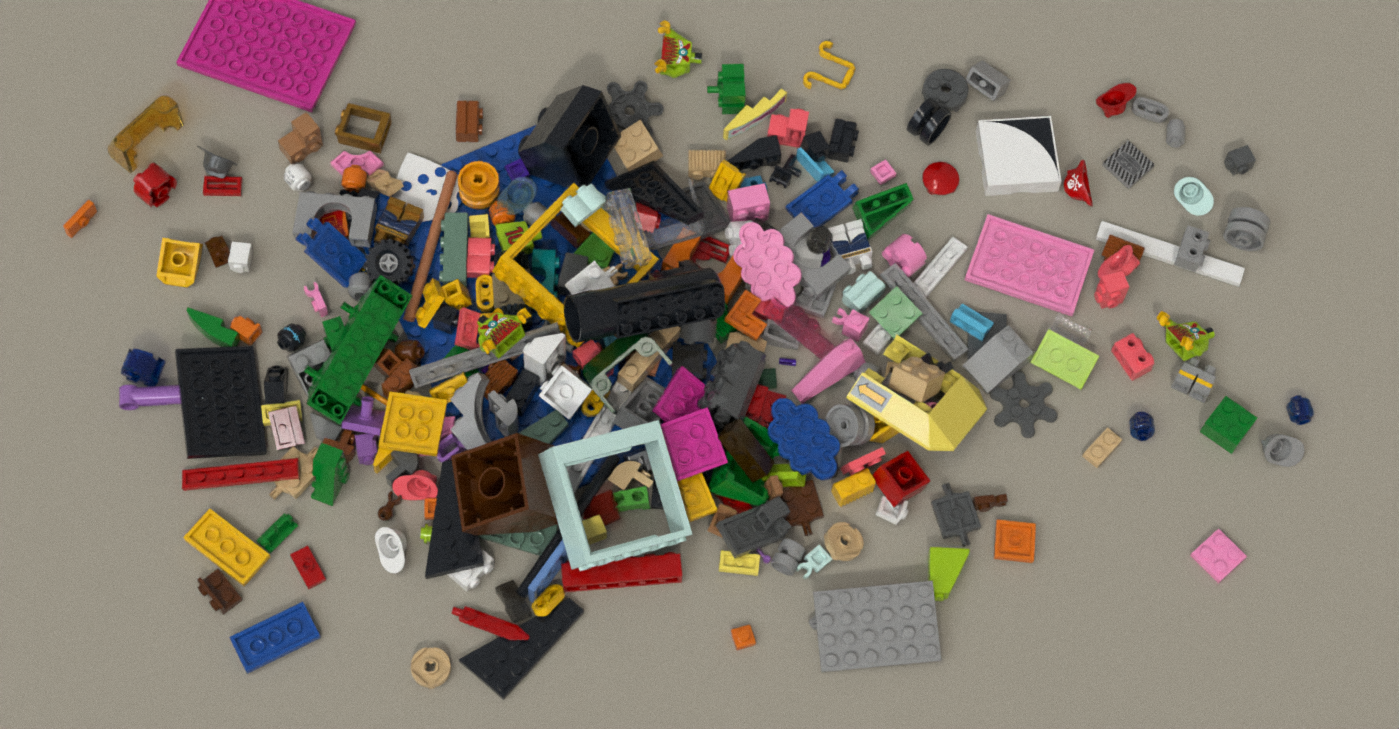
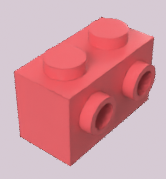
M1123 270L1101 276L1094 297L1102 309L1106 307L1114 308L1123 303L1129 289V284Z
M1134 333L1114 343L1111 352L1132 381L1152 370L1154 359L1150 353L1146 352L1142 341L1138 337L1136 338Z

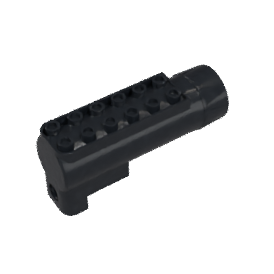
M693 260L678 261L679 268L649 273V280L588 290L566 296L564 300L565 323L570 337L574 342L578 343L599 340L612 335L618 339L721 317L725 311L724 286L712 268L703 269Z

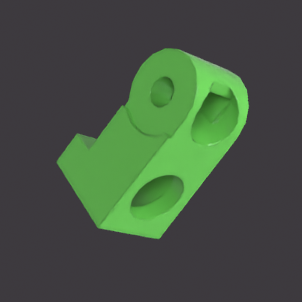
M647 486L622 490L612 494L613 508L616 512L641 508L643 510L650 509Z

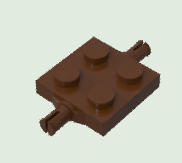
M813 480L806 481L805 486L783 488V494L780 498L791 511L785 520L792 527L802 526L805 536H808V532L809 536L812 535L810 523L824 518Z

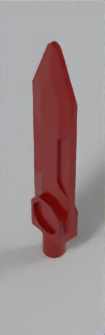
M467 606L464 609L457 607L452 609V614L458 616L460 622L508 640H529L530 638L518 625Z

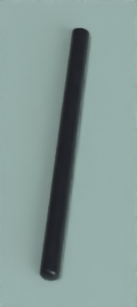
M618 455L608 456L577 501L580 516L586 511L620 460ZM560 528L516 590V593L521 597H527L528 586L562 541Z

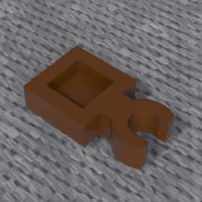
M1007 494L977 496L973 499L975 510H979V512H987L994 506H1006V502H1008Z

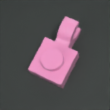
M316 282L313 283L315 288L313 291H309L307 286H304L305 294L314 299V301H311L314 311H318L321 317L328 315L327 307L319 291L318 284Z

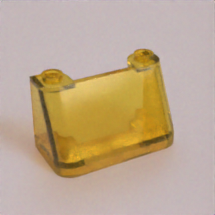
M169 96L157 98L111 140L107 146L110 157L131 174L137 168L134 162L137 153L133 148L156 127L161 128L165 132L169 127H173L178 131L184 126L178 103Z

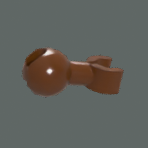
M389 492L386 506H382L378 510L379 519L389 521L392 518V509L401 503V495L392 501L393 492Z

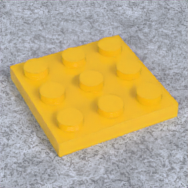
M389 391L378 445L379 448L437 457L448 401Z

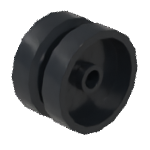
M928 98L920 105L907 126V131L914 136L920 135V140L927 146L935 142L941 135L952 115L944 107L938 109L939 104L932 98Z

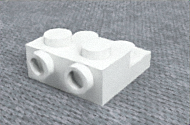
M566 364L557 365L551 373L553 375L550 381L546 380L540 387L542 392L539 396L566 418L571 419L593 389Z
M482 548L485 566L447 574L466 592L471 588H476L481 581L480 578L484 574H489L494 568V559Z

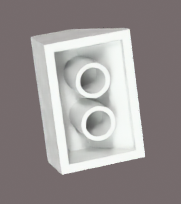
M563 333L534 338L523 349L524 368L540 377V386L546 380L550 381L553 377L552 371L557 365L561 366L562 361L566 360V339Z

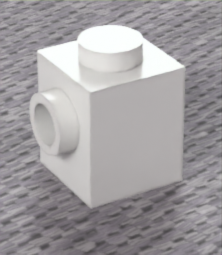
M232 241L228 259L230 270L237 273L250 271L253 249L250 243Z

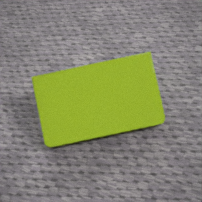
M774 464L768 475L761 480L765 483L770 476L777 475L783 487L805 486L807 474L801 475L798 471L794 472L789 464Z

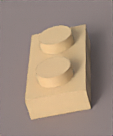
M1107 427L1083 453L1082 457L1098 468L1122 442V439Z

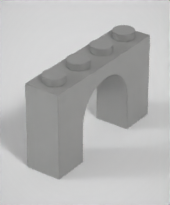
M313 191L300 192L292 232L295 241H297L296 237L299 233H307L312 239L316 235V231L306 225L310 218L320 220L324 214L330 211L341 210L347 212L352 217L349 233L351 246L370 248L377 212L375 198L370 196L354 197L349 194H344L343 196L333 193L317 194Z
M800 213L778 231L784 237V246L790 248L794 253V246L808 236L814 226ZM840 254L826 265L816 269L801 265L794 255L793 263L801 269L802 273L799 284L804 288L806 295L810 298L812 297L815 301L847 276L852 268Z

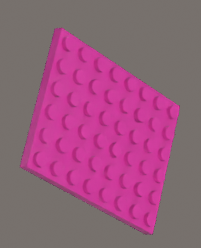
M209 0L176 63L177 66L312 113L351 36L356 20L299 0Z

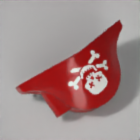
M1083 159L1077 168L1067 170L1068 175L1064 180V190L1072 199L1084 201L1092 207L1093 203L1087 168Z

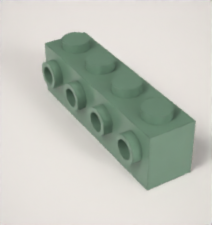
M445 213V220H441V231H444V237L440 238V246L444 248V254H440V265H443V271L439 272V281L443 282L444 286L459 279L467 288L468 213Z

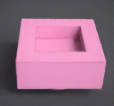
M886 159L870 169L871 174L880 185L896 177V172Z

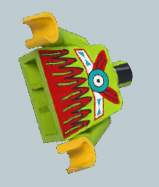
M664 20L659 23L662 27L658 28V33H665V35L663 36L661 59L654 63V65L658 66L655 69L657 74L660 73V75L677 78L690 72V63L701 64L702 53L692 52L691 41H688L671 29L668 21Z
M523 308L517 315H503L497 312L490 318L484 315L481 316L477 321V324L480 326L478 328L480 350L487 354L492 351L499 359L525 336L521 323L525 324L527 322L526 319L532 315L526 308Z
M1160 311L1157 320L1161 326L1166 327V343L1183 361L1195 356H1201L1208 350L1209 339L1215 336L1214 330L1211 327L1203 329L1194 321L1178 324L1169 319V314Z

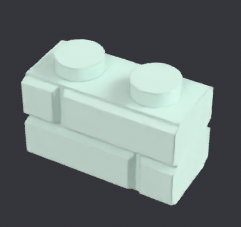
M871 271L866 275L864 273L856 279L857 283L853 286L849 285L844 289L842 302L851 311L854 309L862 313L885 292V284Z

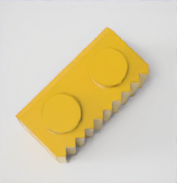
M865 468L834 483L831 492L838 505L842 507L846 503L849 504L853 500L856 501V498L859 499L863 495L866 496V494L873 492L876 481L869 469Z

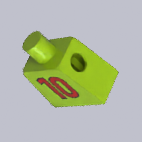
M525 221L495 225L502 253L508 250L528 230ZM541 231L520 252L523 251L527 255L532 253L534 249L533 241L542 239Z

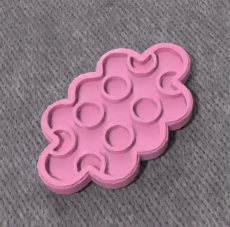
M755 222L745 223L739 231L742 244L736 247L733 255L734 261L742 267V279L751 285V293L760 298L761 301L772 300L774 305L781 309L790 308L796 301V292L793 287L798 285L802 278L801 269L793 263V251L784 246L785 240L779 231L775 229L764 231Z

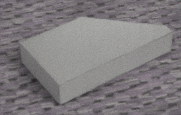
M313 413L310 414L317 439L321 441L324 438L338 440L343 428Z

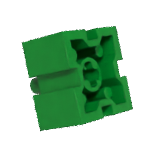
M722 64L721 71H718L717 86H707V93H719L718 108L722 107V114H738L745 107L744 64Z

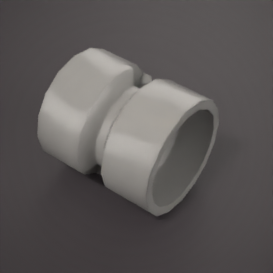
M785 538L779 545V553H775L771 566L782 574L792 576L798 567L797 562L801 561L805 553V548L796 541Z

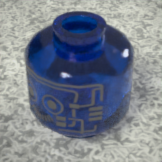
M1301 395L1292 397L1291 401L1286 405L1290 421L1297 425L1309 423L1314 416L1310 399L1304 398Z
M1143 411L1135 413L1129 419L1130 435L1139 441H1146L1155 434L1154 418Z

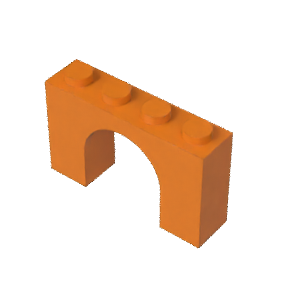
M684 228L664 258L661 271L679 268L678 261L690 260L699 246L701 236ZM733 256L724 270L717 274L721 284L724 286L726 305H728L743 281L741 277L742 267L737 265Z

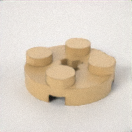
M846 522L833 524L824 534L825 546L834 560L851 561L860 554L864 545L861 533L856 528L850 527V524ZM841 538L847 541L846 545L842 544Z
M426 647L414 654L411 660V673L413 679L419 685L434 689L442 685L450 676V660L442 649ZM428 663L430 665H432L433 663L436 664L434 667L435 670L429 672L426 671V665Z

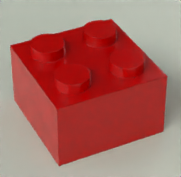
M908 450L882 464L872 475L877 486L893 507L919 494L931 482Z

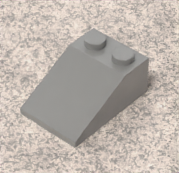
M1008 325L993 336L962 367L989 394L1031 361L1034 352Z
M646 377L620 406L613 423L622 429L657 420L661 424L663 420L652 410L665 388Z

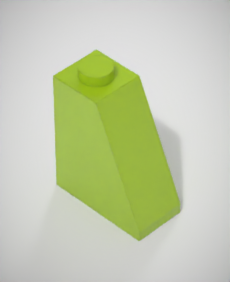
M930 547L928 551V581H933L935 601L948 599L968 558L970 549Z

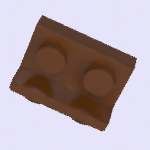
M219 569L203 580L201 577L197 579L199 583L197 588L204 597L207 595L211 599L209 602L211 607L215 611L219 610L222 615L243 601Z

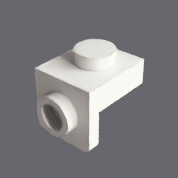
M883 496L880 499L875 515L896 525L901 519L904 520L909 511L907 509L908 501L904 500L900 505L893 507L889 500Z

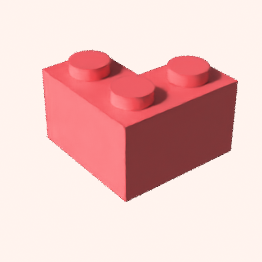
M791 109L789 117L781 114H771L767 137L777 135L780 145L800 148L803 137L806 135L809 112L803 109Z

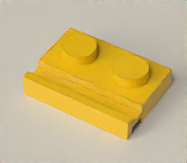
M724 159L721 161L709 189L714 196L727 202L728 190L740 188L746 174L739 172L738 168Z

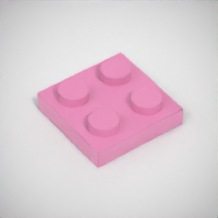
M1220 529L1215 531L1190 555L1218 583L1247 557Z

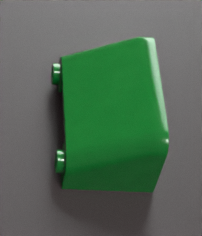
M745 416L744 424L772 459L775 456L778 457V444L769 438L768 429ZM721 444L728 463L714 468L708 486L709 491L719 496L756 506L765 504L769 494L768 489L763 487L764 482L761 479L752 482L724 445Z

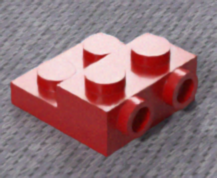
M758 384L745 416L768 429L769 424L774 420L771 415L773 403L777 399L786 398L787 396L769 391V387Z

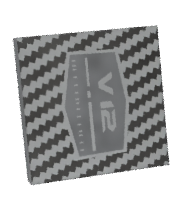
M1127 141L1108 157L1102 166L1130 189L1153 169L1155 164L1131 142Z

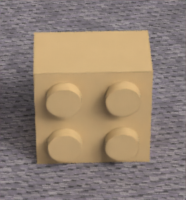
M641 120L620 132L621 138L614 147L628 171L663 157L662 152Z
M910 357L894 366L888 387L922 403L939 393L945 372L939 370V367L923 362L921 358Z

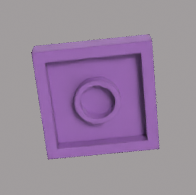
M362 397L361 407L351 405L342 421L341 428L380 436L385 411L373 409L374 399L372 397Z

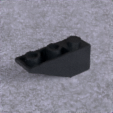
M777 135L757 139L727 162L738 168L739 171L744 169L754 170L762 166L771 167L780 164L782 154Z

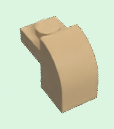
M625 461L618 464L607 479L622 490H625L632 478L648 488L653 483L650 479V474L644 470H641V472L637 471L641 464L636 461Z

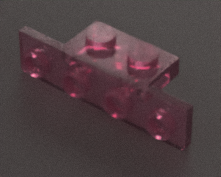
M774 297L763 310L765 315L820 359L834 346L819 333L822 328L819 326V322L814 318H809L801 307L792 305L788 308Z

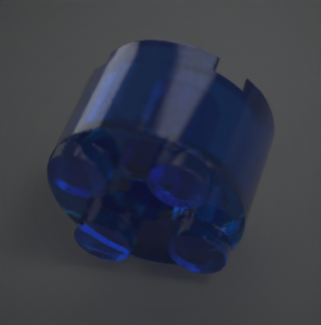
M129 349L121 368V375L125 376L126 380L132 383L141 381L147 387L156 386L166 362L160 357L156 360L152 353L140 349Z

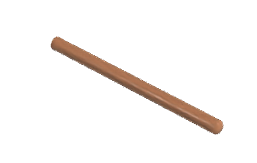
M448 171L446 173L411 290L412 298L406 307L403 317L404 320L409 322L415 321L416 312L441 233V220H445V213H447L456 183L457 173L455 171Z

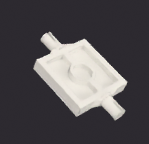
M593 261L568 281L565 286L571 292V295L588 290L613 287L615 285L611 282L610 278L618 271L612 266L605 272Z

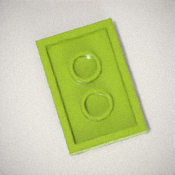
M1048 329L1030 363L1082 390L1100 356Z

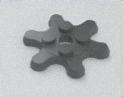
M637 81L631 91L622 90L616 82L608 84L607 91L612 97V102L608 107L619 132L641 120L652 136L653 130L649 127L647 120L650 116L661 115L664 107L661 103L646 101L645 92L648 89L646 82ZM630 107L634 110V114H625L624 109Z
M1018 371L1012 376L1013 387L1011 389L1005 390L996 387L990 392L991 399L1000 402L1003 406L1002 412L995 416L994 423L998 427H1005L1008 423L1015 422L1019 424L1023 437L1032 438L1035 434L1034 423L1037 420H1045L1049 423L1057 420V412L1044 404V399L1052 394L1053 387L1048 382H1044L1038 387L1030 386L1026 382L1025 374ZM1023 399L1029 403V406L1023 408L1019 405V401Z

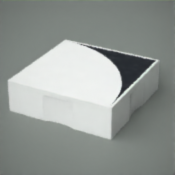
M1051 116L978 120L975 132L978 152L982 161V179L985 196L1010 195L1018 192H1057L1059 190L1061 175Z

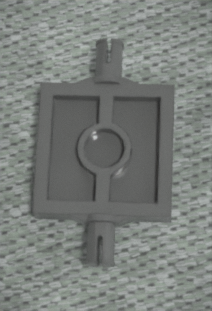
M945 483L942 485L945 496L931 502L942 537L945 539L952 536H960L962 546H968L971 543L967 534L981 528L969 491L953 493L950 483Z

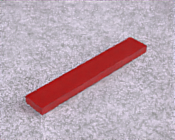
M298 458L182 470V489L187 491L300 479V462Z

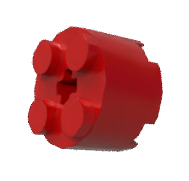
M151 163L143 173H138L133 179L135 182L134 194L150 207L154 205L156 208L170 198L169 192L172 188L175 189L177 185L176 179L156 163Z

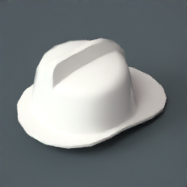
M382 527L375 534V542L381 564L386 571L398 573L405 564L406 537L397 528Z

